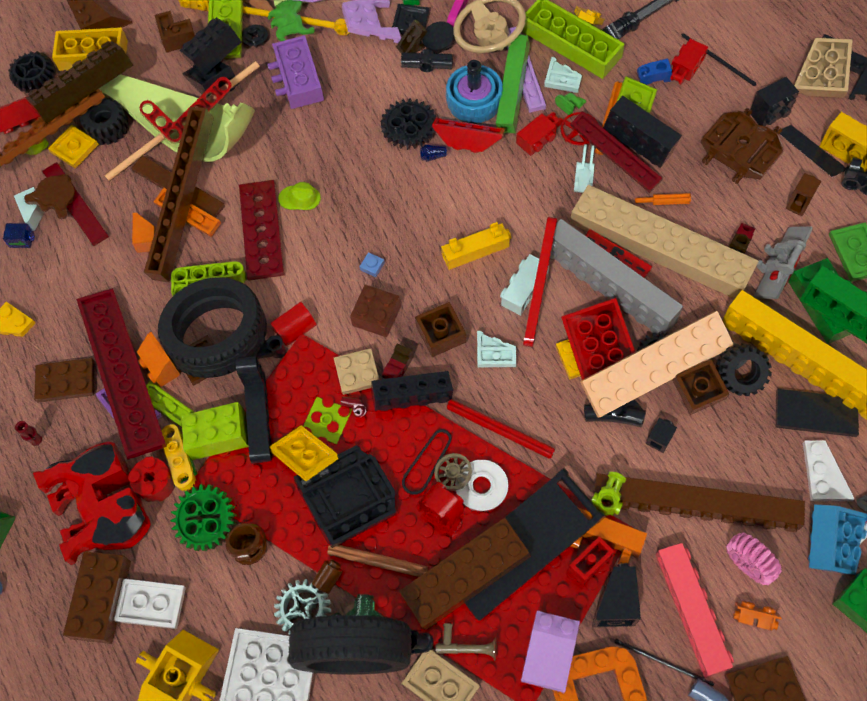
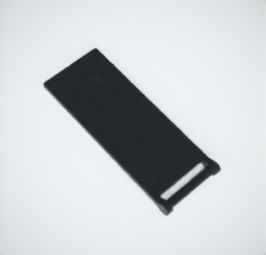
M565 468L560 470L551 480L505 517L529 551L531 557L465 603L478 621L486 617L606 517L604 512L599 511L570 478L569 472ZM562 480L591 513L593 518L590 521L559 487L558 482Z

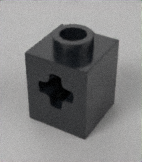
M659 418L646 444L664 453L677 427L671 421Z

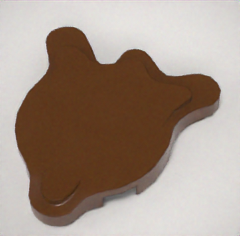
M63 174L43 179L35 191L25 195V203L38 205L43 212L54 209L59 219H66L67 206L72 203L75 195L71 177Z

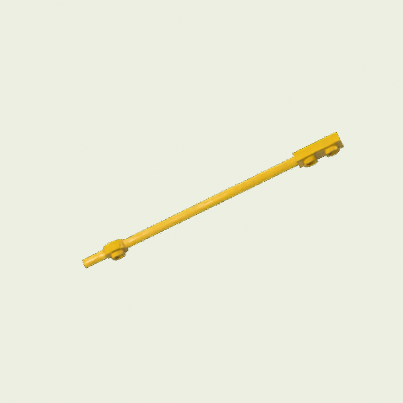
M179 0L181 7L209 11V0ZM243 6V13L268 17L270 12L268 10ZM300 16L303 24L331 28L342 36L350 33L348 32L345 19H337L336 22Z

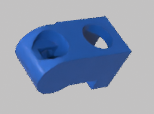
M663 59L640 66L637 69V74L640 82L645 85L661 80L670 82L672 69L669 60Z

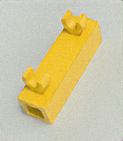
M495 222L490 224V228L459 240L456 238L450 239L449 244L441 246L442 257L448 270L508 248L511 234L508 229L504 228L503 224L498 225Z

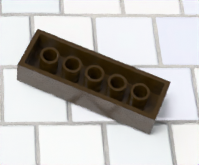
M108 41L102 44L99 50L87 54V58L73 63L72 68L69 70H63L55 79L46 81L40 89H34L29 92V96L26 99L38 116L47 124L132 67L133 64L122 47L113 41Z

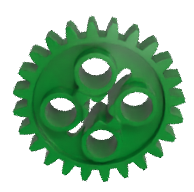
M200 484L199 489L193 486L192 493L185 491L186 497L179 496L180 504L174 503L178 509L177 511H171L172 514L176 515V518L170 520V522L176 523L171 529L178 531L175 538H182L180 544L187 543L186 548H194L195 551H199L201 548L202 551H207L209 547L214 550L215 543L220 546L223 545L221 539H226V533L231 532L230 525L236 524V522L231 520L232 517L237 516V514L231 513L235 505H229L232 498H225L227 493L224 491L220 492L221 488L215 487L213 489L212 485L205 487ZM215 502L216 508L211 511L210 505ZM196 504V511L191 513L192 505ZM220 514V518H204L202 519V521L197 519L187 521V518L189 517L197 518L204 517L205 515L215 516ZM216 522L217 527L215 531L212 532L211 525L212 523ZM196 524L197 530L192 534V526Z

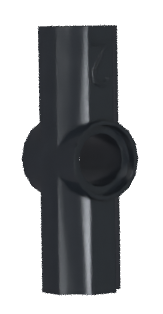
M424 49L420 53L402 52L401 68H419L423 72H431L434 69H452L453 54H437L430 49Z

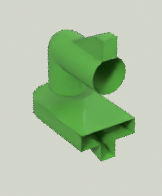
M568 93L565 96H556L555 103L569 115L573 113L575 106L581 108L586 103V100L575 96L573 93Z

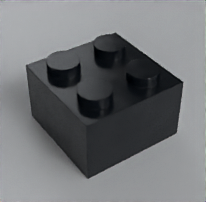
M784 77L757 91L751 106V116L761 126L772 125L776 120L787 117L792 112V107L796 102L799 93L798 89L787 77Z

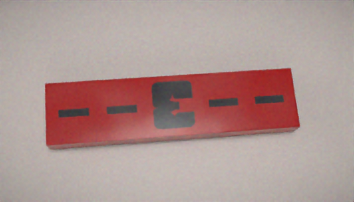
M589 229L585 234L587 238L643 278H646L652 270L651 265L595 231Z

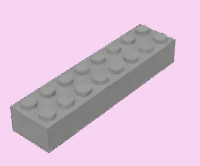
M560 219L557 222L550 258L558 261L564 269L573 272L579 280H584L594 291L602 293L607 300L616 298L623 312L632 315L638 323L650 328L651 332L657 336L663 333L664 338L677 323L683 305L564 220Z

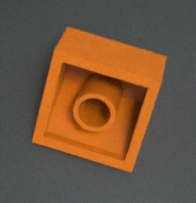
M149 332L137 351L140 356L138 362L143 369L148 368L150 373L147 375L153 384L157 382L160 387H163L180 376V373L153 333Z

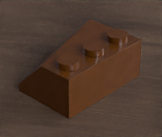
M67 0L81 30L123 28L132 24L129 18L107 0Z

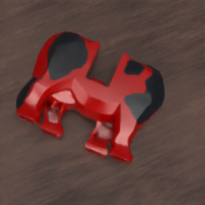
M102 442L88 448L75 459L52 463L43 472H33L38 488L45 494L50 492L57 484L62 483L55 493L47 495L52 512L57 516L62 515L66 506L76 499L77 511L82 522L59 530L63 539V543H60L59 547L64 560L70 565L75 564L78 556L84 551L95 548L101 550L132 548L145 537L151 527L150 519L144 510L141 498L129 487L109 497L107 496V494L130 484L128 480L130 472L127 463L114 442Z

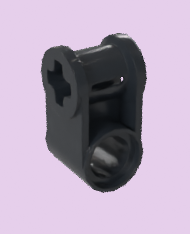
M411 630V655L429 652L433 647L432 635Z

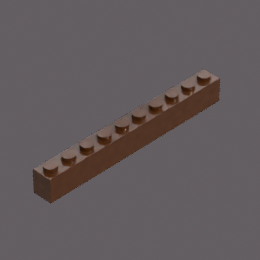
M189 107L144 273L155 281L170 282L214 120L206 108Z
M596 473L593 496L595 492L599 493L601 488L606 486L609 479L607 474ZM626 477V481L622 483L619 491L621 494L619 502L623 503L621 509L637 508L641 512L659 511V514L662 515L674 513L684 518L697 516L705 521L719 519L721 522L728 524L741 522L744 526H755L756 524L763 525L766 529H776L778 527L784 528L787 532H797L805 525V501L629 477ZM608 500L601 501L605 507L612 505Z

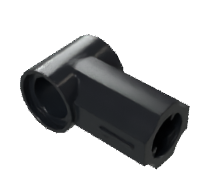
M273 335L264 340L256 356L258 359L267 357L282 358L287 353V347L281 337Z

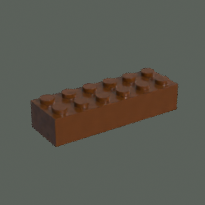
M503 518L399 592L422 628L427 630L526 561L531 555L506 518Z

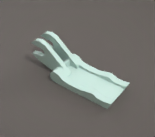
M584 144L582 162H577L574 192L583 193L587 185L593 186L595 164L592 161L594 145L591 146L590 163H585L587 145Z

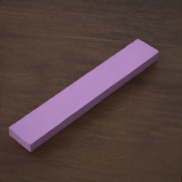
M516 27L509 28L510 34ZM528 55L522 93L530 113L546 109V104Z

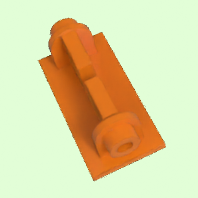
M742 601V603L735 602L739 611H734L733 619H736L737 622L753 626L754 618H757V627L770 631L778 629L779 622L775 620H781L782 617L776 612V609L763 606V609L754 607L755 604L748 601Z

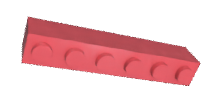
M683 543L658 550L656 558L704 678L733 668V657L729 650L726 651L723 644L725 642L724 635L720 629H717L714 622L716 621L715 613L712 608L709 609L706 602L708 600L706 591L698 583L699 575L696 568H692L689 561L691 560L689 550L684 548Z

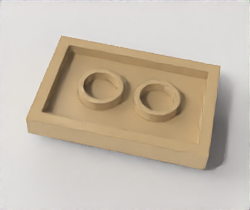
M432 650L421 654L402 682V685L424 701H471L480 685Z

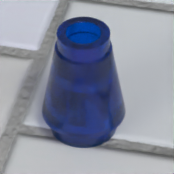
M427 144L421 146V160L429 162L446 157V146Z

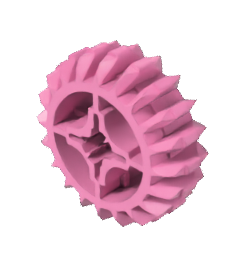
M738 533L726 546L727 553L734 561L733 563L757 583L769 585L782 572V567L779 564V560L775 558V554L771 553L769 548L759 542L757 538H753L749 534Z

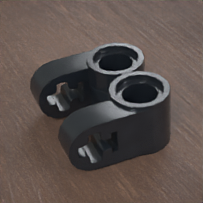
M852 157L846 167L842 186L848 190L860 188V191L867 195V171L864 172V169L861 167L862 159Z

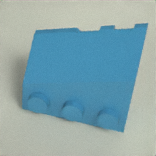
M814 504V511L812 513L813 526L810 535L809 568L856 575L862 553L859 545L861 540L866 538L867 531L864 530L867 514L840 506Z

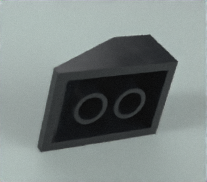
M221 61L206 75H202L194 67L182 73L201 95L220 77H226L229 80L235 77L231 67ZM220 82L218 87L221 88L226 83ZM235 86L232 87L229 92L233 91L235 89Z

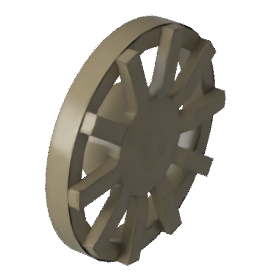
M456 453L448 454L438 461L435 467V479L437 482L442 483L439 478L447 476L446 480L442 483L447 490L455 491L462 489L471 480L472 466L465 456ZM454 458V463H450L448 459ZM458 458L463 460L459 465L457 464ZM446 461L447 466L442 467L441 465ZM465 463H467L468 468L461 469V467ZM439 469L445 471V473L439 475ZM467 471H468V475H467V476H465V475L462 474V472H467ZM460 477L465 479L462 483L459 479ZM449 480H451V486L446 485ZM457 480L459 485L454 486V481Z

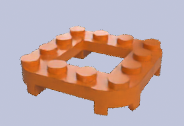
M607 647L573 656L565 693L552 690L555 701H579L573 680L614 671L623 701H647L634 658L627 649L620 647Z

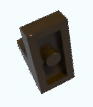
M413 20L397 44L396 48L401 54L402 52L417 53L425 48L421 40L427 31L419 21Z

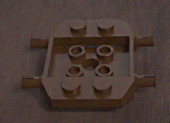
M746 108L744 112L723 113L701 139V144L707 152V155L702 159L703 164L708 165L713 158L737 172L732 178L735 184H738L743 177L761 180L784 151L779 137L782 128L780 127L779 129V126H776L774 130H771L768 127L757 125L750 117L752 110H749V108ZM739 140H746L748 144H742ZM764 141H768L765 144V146L759 151V153L754 157V159L750 163H748V160L759 149V147L764 143Z

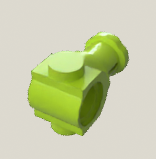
M610 471L606 486L602 487L599 493L595 492L591 502L599 511H603L605 515L613 516L614 514L618 515L623 503L619 502L621 497L619 491L622 483H625L626 477L620 473ZM608 500L612 506L605 507L601 501Z

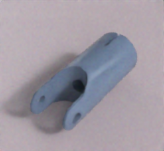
M699 678L695 681L688 696L696 701H729L724 694Z

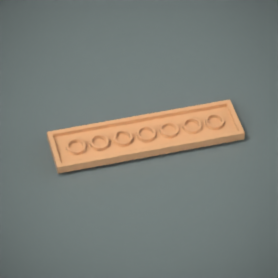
M714 311L583 379L580 383L597 417H602L676 377V374L726 351L728 347L732 348L733 342L718 311Z

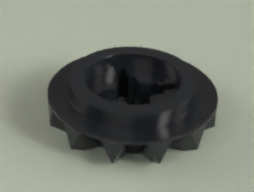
M250 25L242 32L243 43L249 47L255 46L257 48V45L263 46V42L267 41V30L261 25Z

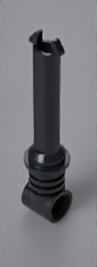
M653 0L635 12L626 11L622 17L601 30L618 40L626 33L636 31L639 22L674 0Z

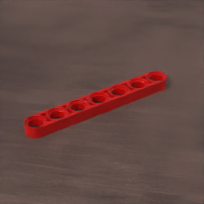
M548 217L523 346L533 347L557 224V218Z

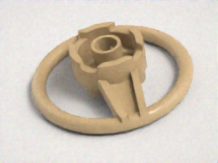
M475 0L467 5L458 15L453 28L455 40L463 49L473 53L501 51L504 47L510 46L522 32L526 21L525 10L517 0ZM489 2H505L514 6L519 14V22L515 30L510 34L505 18L498 15L497 12L490 13L484 4ZM470 12H472L475 19L474 32L480 46L467 43L460 34L461 23Z

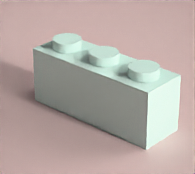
M529 254L526 260L523 259L519 265L520 270L517 274L514 273L509 282L510 285L501 292V306L520 316L532 299L539 258Z

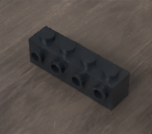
M449 371L373 380L371 381V394L375 411H388L393 408H408L415 405L425 406L438 402L446 403L452 399L453 387Z

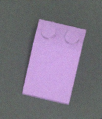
M537 611L521 682L565 693L580 621Z

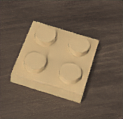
M371 348L334 358L343 395L371 388V381L379 380Z

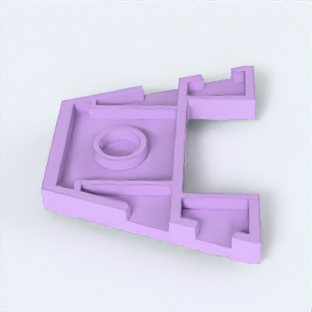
M352 0L342 3V12L348 32L368 37L371 34L379 36L381 40H386V38L393 39L394 43H399L401 40L398 27L380 26L375 8H389V0Z

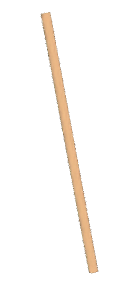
M255 61L230 80L231 88L259 68V64ZM227 84L223 85L220 89H228ZM211 94L206 100L212 103L216 98ZM186 118L181 121L182 125L185 124ZM161 134L157 135L108 172L105 177L110 181L165 138Z

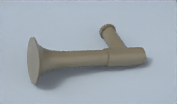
M443 624V643H436V653H482L492 656L496 661V638L491 643L484 645L451 644L453 624Z

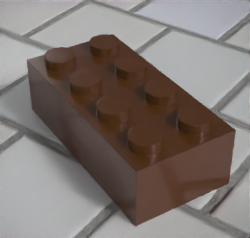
M83 552L63 636L72 640L112 644L117 622L114 621L121 586L123 579L128 577L131 564L128 558L123 555Z

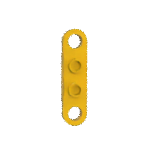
M170 424L162 429L167 446L164 448L175 486L181 491H187V489L190 490V487H193V484H195L196 477L193 473L190 458L183 451L181 431L176 425ZM171 431H172V432H173V431L175 432L172 437H170V438H167V437H166V436H168L167 434H169V432H170V433H171ZM188 476V481L181 484V479L183 480V477Z

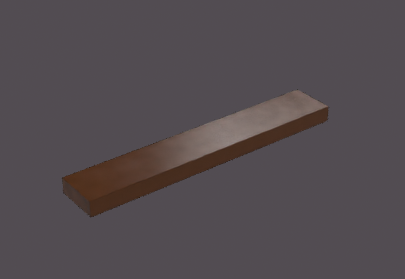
M142 155L131 167L133 172L162 189H167L171 172ZM195 186L191 204L216 218L225 207V204Z

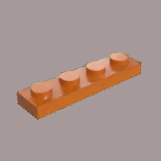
M165 188L161 190L153 201L161 208L167 190ZM193 204L190 205L186 223L212 237L221 224L220 220Z

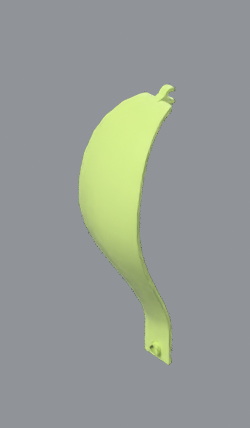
M121 74L99 88L105 97L112 98L113 101L116 100L122 109L155 137L160 133L140 113V104L144 100L152 101L175 122L198 99ZM241 102L238 107L235 105L231 107L228 103L225 105L217 104L209 112L214 120L202 162H213L221 159L234 147L255 112L252 107ZM145 105L143 111L149 114L153 111V108L150 105ZM158 118L156 124L162 127L166 124V120ZM174 131L169 136L172 139H177L179 133ZM166 138L161 141L173 151H178L180 142L173 144Z

